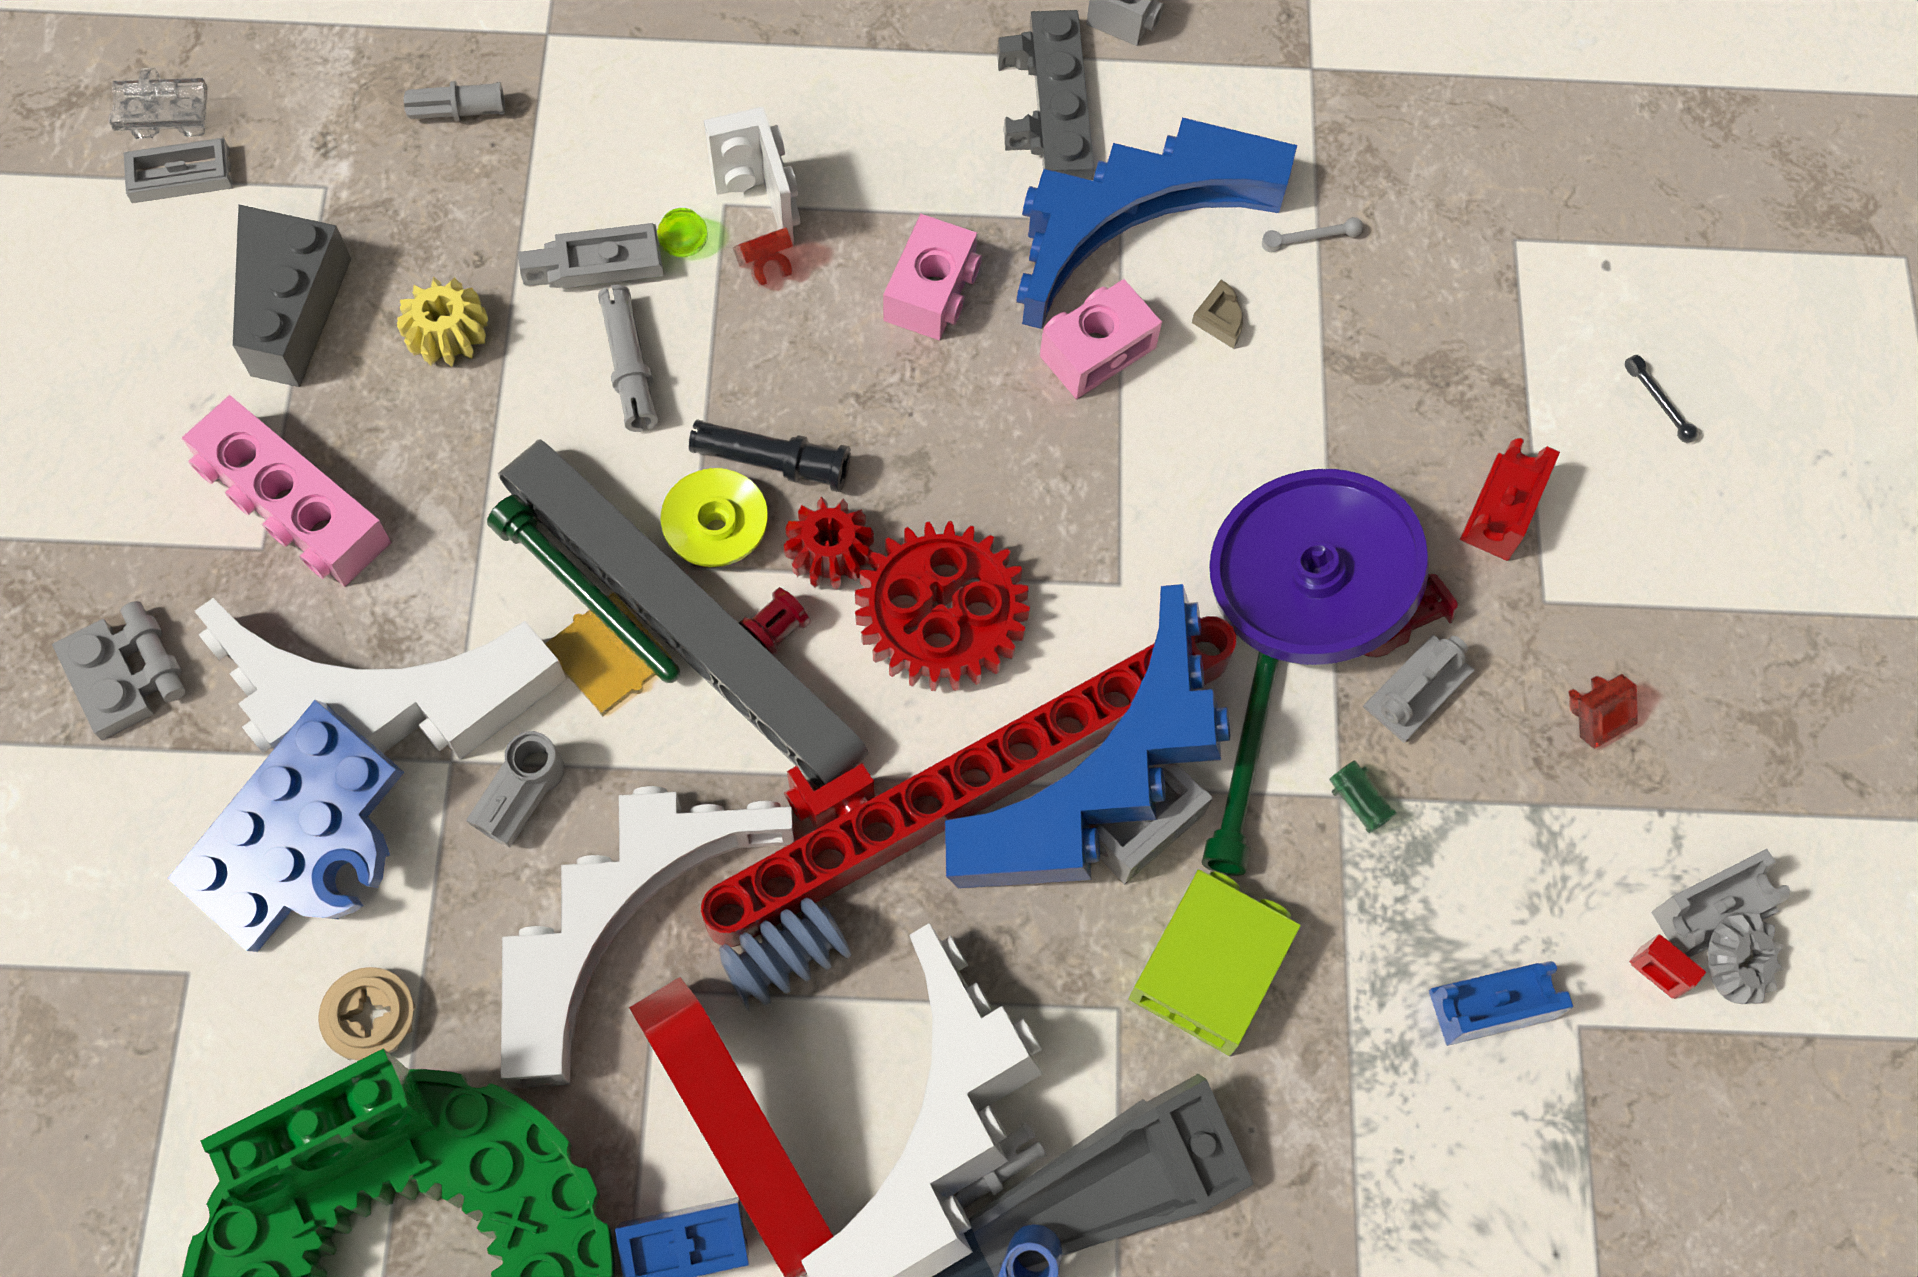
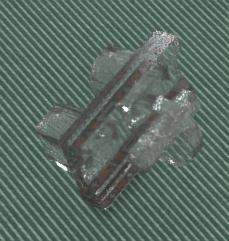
M142 68L139 80L113 81V108L109 114V124L113 131L129 130L135 139L153 138L160 132V129H178L185 137H197L205 134L208 86L204 78L161 79L155 68Z

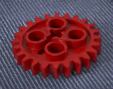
M953 521L947 522L943 534H936L931 522H926L924 536L917 537L909 527L904 528V544L900 545L889 537L885 539L887 557L876 552L870 554V566L874 571L861 570L859 573L860 584L864 588L855 590V604L862 607L855 611L856 625L867 626L861 631V642L863 645L877 643L872 650L873 661L877 663L888 657L891 658L889 663V675L891 677L899 674L905 668L909 670V686L913 687L923 675L929 677L931 691L937 690L941 678H948L953 690L957 691L959 690L960 677L967 674L971 681L978 685L981 682V667L984 666L992 673L997 674L1000 671L1001 663L998 655L1009 659L1014 657L1016 646L1011 640L1023 641L1026 627L1019 622L1028 621L1030 606L1022 602L1028 599L1029 588L1027 585L1017 584L1022 576L1021 566L1006 568L1010 560L1011 551L1009 549L1001 550L995 554L992 553L994 536L989 535L978 543L974 541V526L970 525L962 536L955 535ZM940 565H950L957 569L958 572L955 575L943 577L936 574L933 569ZM971 578H978L980 580L965 586V583ZM906 595L914 598L917 603L909 608H900L892 604L891 601L898 596ZM952 601L951 608L947 609L946 605ZM937 602L939 605L932 609V604ZM981 602L990 606L993 611L987 615L979 616L971 613L967 607L973 603ZM919 624L918 628L912 633L907 634L904 632V629H911ZM932 634H943L950 638L952 642L945 647L937 648L929 645L925 639Z

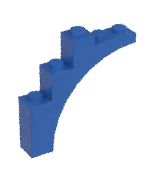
M1182 117L1177 137L1167 135L1162 154L1113 143L1108 162L1098 161L1093 181L1043 169L1038 188L1029 186L1022 211L1023 216L1030 217L1028 237L1033 238L1029 261L1035 262L1032 275L1023 273L1018 289L1016 303L1024 304L1022 324L1042 329L1056 295L1073 271L1101 245L1133 226L1166 214L1199 208L1241 207L1279 213L1288 185L1297 145Z
M1183 584L1161 586L1159 628L1148 670L1129 709L1105 741L1071 773L1028 799L987 814L945 821L946 877L958 889L1092 880L1091 863L1100 861V841L1097 828H1089L1090 824L1157 820L1156 802L1165 801V780L1163 768H1154V765L1221 760L1220 742L1230 741L1228 708H1218L1213 689L1194 690L1204 689L1202 656H1192L1191 636L1201 635L1200 611L1198 602L1189 603Z

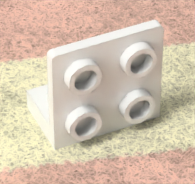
M764 107L704 120L711 177L716 194L744 192L753 186L764 184L784 247L794 245L793 226L800 225V216L794 198L798 196V188L792 167H784L781 156L785 155V149L779 126H769Z

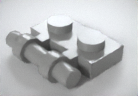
M139 601L130 602L121 608L120 611L126 625L123 631L117 634L114 633L112 627L103 618L52 644L94 734L102 741L154 715L146 696L159 690L165 702H172L180 699L185 694L184 687L179 679L182 674L181 668L174 656L167 655L160 641L163 633L156 618L147 615L142 603ZM140 651L146 665L142 671L134 674L126 657Z

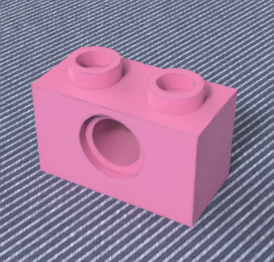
M920 213L883 294L884 321L940 340L947 323L955 325L960 316L964 303V296L960 294L965 283L973 284L978 275L982 255L976 254L977 232ZM940 277L942 280L932 281L927 278Z
M1123 279L1110 288L1101 287L1095 290L1082 306L1071 313L1062 312L1054 316L1043 329L1040 357L1077 400L1154 350L1157 346L1162 321L1127 281ZM1100 333L1104 335L1105 338H1094L1088 334Z

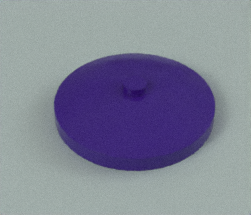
M1312 469L1278 477L1263 484L1243 498L1224 519L1216 534L1210 554L1209 568L1211 585L1219 611L1241 640L1257 651L1278 660L1304 665H1323L1343 662L1362 656L1394 637L1409 622L1423 598L1428 580L1429 562L1426 538L1420 521L1408 503L1393 489L1382 482L1356 472L1339 469Z

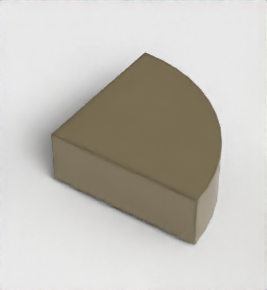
M1221 279L1194 313L1192 324L1234 349L1242 331L1243 316L1237 301L1238 296L1233 288Z

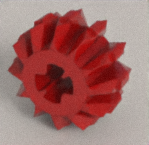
M821 496L817 502L818 510L812 511L801 505L798 510L799 521H788L785 529L789 540L784 543L785 557L793 560L792 571L797 577L810 573V584L814 588L820 585L824 578H829L832 587L837 590L841 586L842 575L857 582L861 571L859 565H870V554L873 551L869 547L874 543V531L871 527H865L866 515L862 512V509L848 513V503L844 498L837 503L835 508H828L827 501ZM826 541L825 546L820 545V543ZM833 541L838 542V544L832 546Z

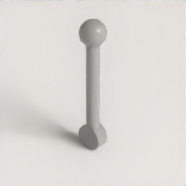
M1352 217L1345 224L1282 235L1277 231L1270 230L1263 235L1262 247L1267 252H1276L1280 249L1281 245L1340 234L1356 237L1363 231V223L1360 219Z

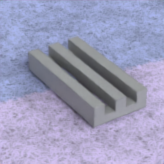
M225 138L123 152L126 194L131 203L233 189L232 179L229 175V172H231V164L228 160L230 150ZM215 158V160H212V161H205V162H198V163H192V164H185V162H192V161H199V160H205V159ZM165 166L164 168L137 171V169Z

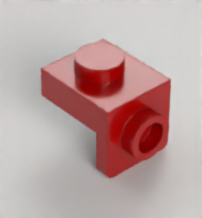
M863 763L815 791L812 790L798 766L787 771L790 789L784 792L785 798L799 821L809 818L815 829L824 826L875 797L874 780Z

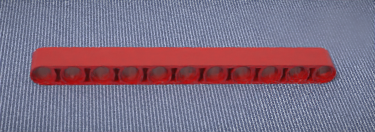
M1216 616L1200 618L1201 635L1191 636L1192 656H1202L1204 686L1225 672L1236 646V634L1233 627L1226 620ZM1209 642L1219 649L1220 654L1215 656L1206 655L1197 648L1196 644ZM1154 644L713 886L706 892L701 902V914L708 935L715 943L719 945L727 944L730 947L740 945L739 937L745 932L755 938L761 934L760 925L764 921H768L776 926L781 923L780 914L782 911L788 909L795 915L801 912L800 903L803 899L809 898L814 903L821 901L944 832L946 820L972 816L1103 743L1129 709L1148 670ZM1110 692H1118L1123 694L1130 704L1124 707H1114L1104 699V695ZM1063 718H1073L1078 720L1084 729L1075 734L1062 731L1056 722ZM1023 743L1032 746L1037 755L1029 760H1020L1010 753L1009 748ZM972 769L980 770L986 773L990 781L983 786L972 787L962 780L961 775ZM932 796L939 800L942 807L935 813L923 814L917 811L912 804L919 797ZM876 822L885 823L894 831L891 837L881 842L868 839L863 832L870 824ZM828 849L836 850L845 857L842 864L833 869H823L817 866L814 860L820 852ZM776 877H786L795 884L793 890L788 895L780 898L768 895L764 888L770 880ZM732 904L744 910L741 920L734 925L722 926L714 921L716 912L722 906Z

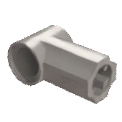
M528 731L516 735L507 745L505 762L466 821L484 835L510 848L545 793L554 789L561 782L564 775V762L552 741L544 734L536 731ZM538 752L548 754L547 762L541 770L535 773L522 772L523 763L529 755Z

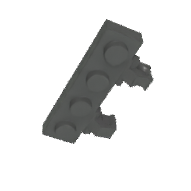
M1078 10L1031 11L1030 31L1023 32L1020 35L998 38V70L1001 71L1005 67H1016L1018 70H1028V75L1035 76L1038 109L1033 111L1032 116L1027 114L1023 119L1012 120L1009 117H1005L1003 126L1005 151L1031 150V154L1042 156L1043 169L1093 180L1094 162Z

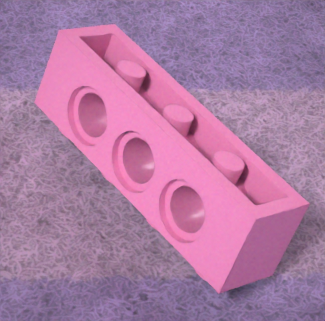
M231 395L226 397L182 437L194 455L188 461L192 468L208 483L213 484L219 479L229 488L225 492L226 496L243 513L249 516L255 510L266 519L262 526L282 546L287 547L293 542L303 551L299 556L300 559L321 579L330 574L345 587L391 544L378 518ZM254 458L249 465L238 468L242 462ZM292 489L287 496L274 499L280 492ZM330 520L323 529L311 531L317 523Z

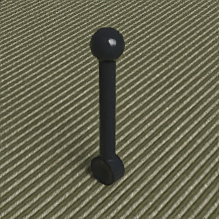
M1637 354L1626 359L1625 368L1627 372L1633 377L1637 376L1678 428V438L1685 443L1693 442L1698 436L1697 427L1692 423H1686L1647 373L1644 359Z

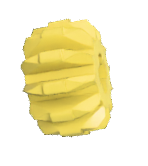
M433 276L431 287L425 290L413 285L412 293L415 299L400 300L402 315L397 318V327L401 336L405 337L404 342L407 349L414 356L422 354L424 361L428 362L430 366L440 357H443L445 363L451 367L453 366L455 356L458 354H463L472 359L473 348L471 345L485 344L486 334L483 328L488 326V316L485 308L481 306L478 294L473 288L463 289L462 284L456 278L452 279L446 286H442L441 282Z

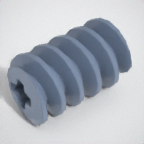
M803 899L800 903L801 920L788 909L782 911L780 914L782 931H779L770 922L764 921L760 925L761 943L747 932L741 934L739 938L742 953L740 955L727 944L720 946L719 952L722 966L749 1013L748 996L750 995L756 997L765 1006L771 1003L769 984L774 983L786 994L791 991L788 973L794 971L804 981L808 982L811 980L809 961L814 959L825 970L832 968L829 954L830 949H836L846 959L852 956L842 932L823 904L822 908H820L811 899Z

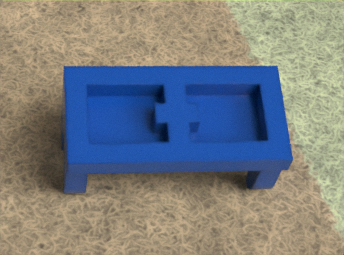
M1553 961L1535 963L1431 988L1429 994L1446 1046L1553 1021L1573 1008L1568 991L1556 992L1553 987L1551 976L1556 973L1557 965Z
M735 1197L620 1222L615 1228L623 1277H697L748 1266L749 1249L743 1228V1213L740 1199Z

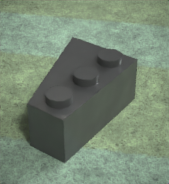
M238 204L232 345L251 377L295 387L301 386L351 262V257L337 225Z

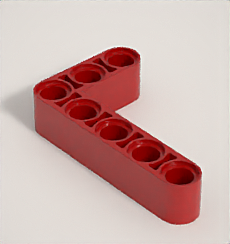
M679 977L630 1006L629 1009L783 1276L803 1277L807 1272L801 1260L834 1236L710 1018L696 996L682 978Z

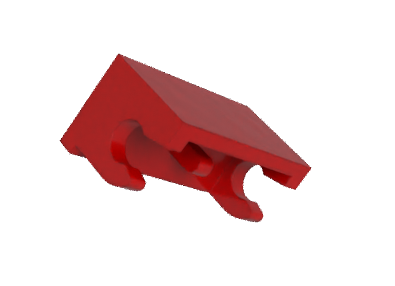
M1522 438L1512 440L1504 454L1498 452L1459 539L1506 561L1510 559L1523 540L1560 454V451L1546 446L1539 451L1537 457L1526 456L1521 452L1524 445V439Z

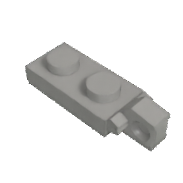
M653 223L555 234V241L545 243L544 249L518 252L520 274L524 285L549 284L550 288H569L663 276L656 224Z

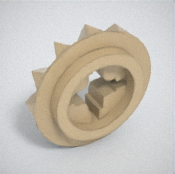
M359 968L341 976L325 993L319 1008V1029L326 1044L335 1053L349 1061H359L383 1048L389 1053L397 1052L398 1045L407 1034L412 1032L413 1012L416 1006L408 986L397 975L382 968ZM365 993L371 999L374 1007L387 1011L383 1013V1016L374 1019L373 1029H370L371 1036H369L365 1027L360 1022L345 1020L351 1019L354 1015L363 1012V1003L366 1002Z

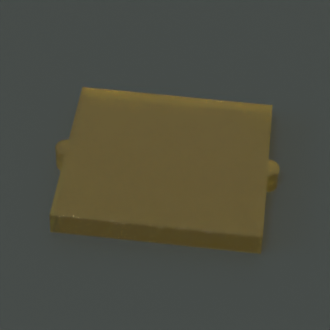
M614 592L607 596L672 659ZM590 610L583 615L575 614L573 616V623L545 643L559 660L563 672L602 717L632 693L641 694L643 692V685L656 676Z

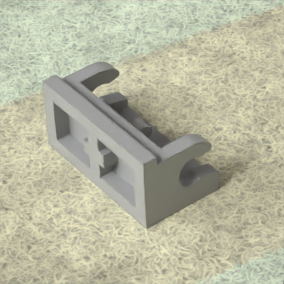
M1176 763L1163 767L1165 801L1156 802L1157 820L1104 823L1095 827L1099 834L1100 859L1124 885L1203 817L1213 797L1206 790L1203 791Z
M1765 849L1670 897L1651 913L1669 942L1690 958L1709 948L1715 928L1725 917L1737 912L1760 914L1761 919L1764 920L1779 912L1776 906L1789 898L1790 889L1787 885L1774 888L1769 882L1766 872L1772 870L1776 861L1768 849Z

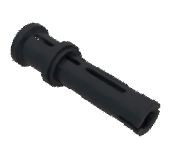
M699 419L693 423V429H697V432L693 430L690 432L688 446L691 453H701L781 471L784 478H787L790 482L797 483L800 479L828 484L831 491L841 492L844 487L850 465V446L840 445L838 449L809 443L808 438L801 435L791 437L790 441L715 425Z

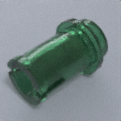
M1354 760L1329 779L1335 787L1331 793L1334 797L1339 794L1350 809L1366 827L1365 830L1368 834H1371L1392 819L1397 812L1391 808L1367 776L1370 769L1367 766L1361 768L1357 761Z

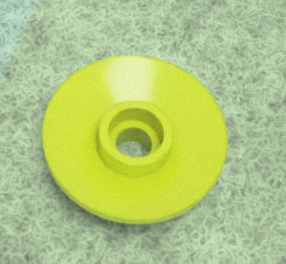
M709 468L698 470L685 476L670 489L661 508L660 520L663 535L668 545L677 555L696 565L720 567L736 563L755 550L765 534L768 513L763 494L750 479L733 470ZM713 520H721L725 523V526L719 530H709L706 528Z

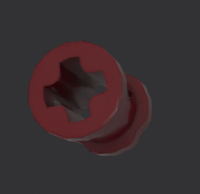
M781 587L772 592L773 599L751 619L744 617L739 622L773 656L777 654L776 647L798 627L804 629L811 623V619L804 607L792 594Z

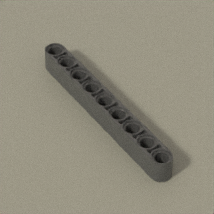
M538 439L498 472L501 482L511 495H518L534 511V517L783 755L795 766H798L800 771L817 787L821 788L855 768L869 754L865 744L847 724L546 442Z

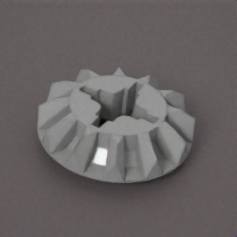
M1737 912L1728 915L1717 925L1709 943L1708 967L1712 982L1725 999L1736 1004L1763 1003L1765 993L1777 990L1774 978L1775 973L1784 970L1778 963L1777 954L1784 945L1773 940L1775 925L1763 922L1760 914ZM1750 950H1752L1753 959L1748 962V968L1739 967V964L1745 962V958L1750 955Z

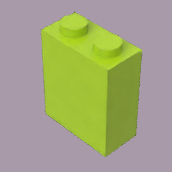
M1198 869L1128 1000L1230 1057L1239 1046L1301 925L1291 920V914L1281 905L1267 899H1261L1258 902L1240 892V886L1230 877L1215 871L1207 874Z

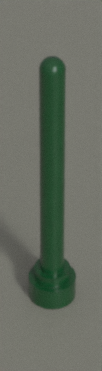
M510 495L504 498L491 510L487 518V525L503 541L511 540L514 544H523L663 682L674 683L679 679V666L536 528L537 521L533 518V509L518 495Z
M1261 652L1258 653L1221 828L1215 830L1213 837L1206 840L1202 858V865L1205 868L1228 876L1244 875L1247 870L1250 848L1246 845L1247 838L1243 835V829L1279 663L1278 659Z

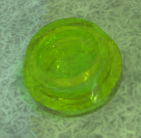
M675 208L667 212L657 229L658 241L662 249L676 257H688L698 253L703 249L708 239L705 221L696 212L688 208Z

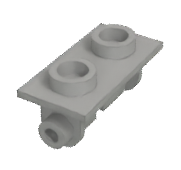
M1433 634L1363 707L1405 743L1473 673L1474 669L1465 662L1464 654L1468 651L1466 643L1457 636L1439 640Z

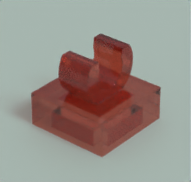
M786 227L733 247L739 267L754 262L751 268V275L753 281L758 286L767 284L763 267L769 261L779 266L783 278L792 274V266L789 259L779 253L793 247Z
M1623 674L1609 681L1599 676L1591 678L1592 691L1585 695H1581L1575 689L1568 691L1570 711L1579 717L1580 738L1594 749L1638 724L1637 685Z

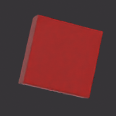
M1661 934L1656 935L1642 945L1629 960L1632 967L1672 999H1676L1696 987L1706 974L1703 968Z

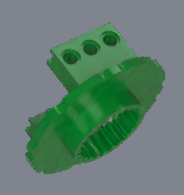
M383 1048L200 1140L204 1152L208 1153L219 1182L206 1203L209 1209L208 1223L200 1233L192 1236L182 1277H327L328 1272L319 1264V1260L322 1256L335 1255L337 1248L331 1239L335 1232L349 1234L352 1231L349 1217L354 1212L367 1218L371 1215V1201L373 1199L389 1206L393 1204L396 1192L409 1200L416 1199L419 1192L436 1201H439L442 1197V1199L457 1208L462 1207L461 1211L472 1219L480 1220L477 1226L478 1231L486 1237L494 1239L487 1248L488 1254L503 1261L502 1265L491 1272V1277H615L612 1233L610 1226L601 1222L597 1217L596 1206L601 1195L592 1175L586 1168H580L573 1164L570 1155L572 1144L542 1113L525 1100L491 1083L485 1087L475 1088L471 1087L467 1083L466 1078L459 1073L431 1069H408Z

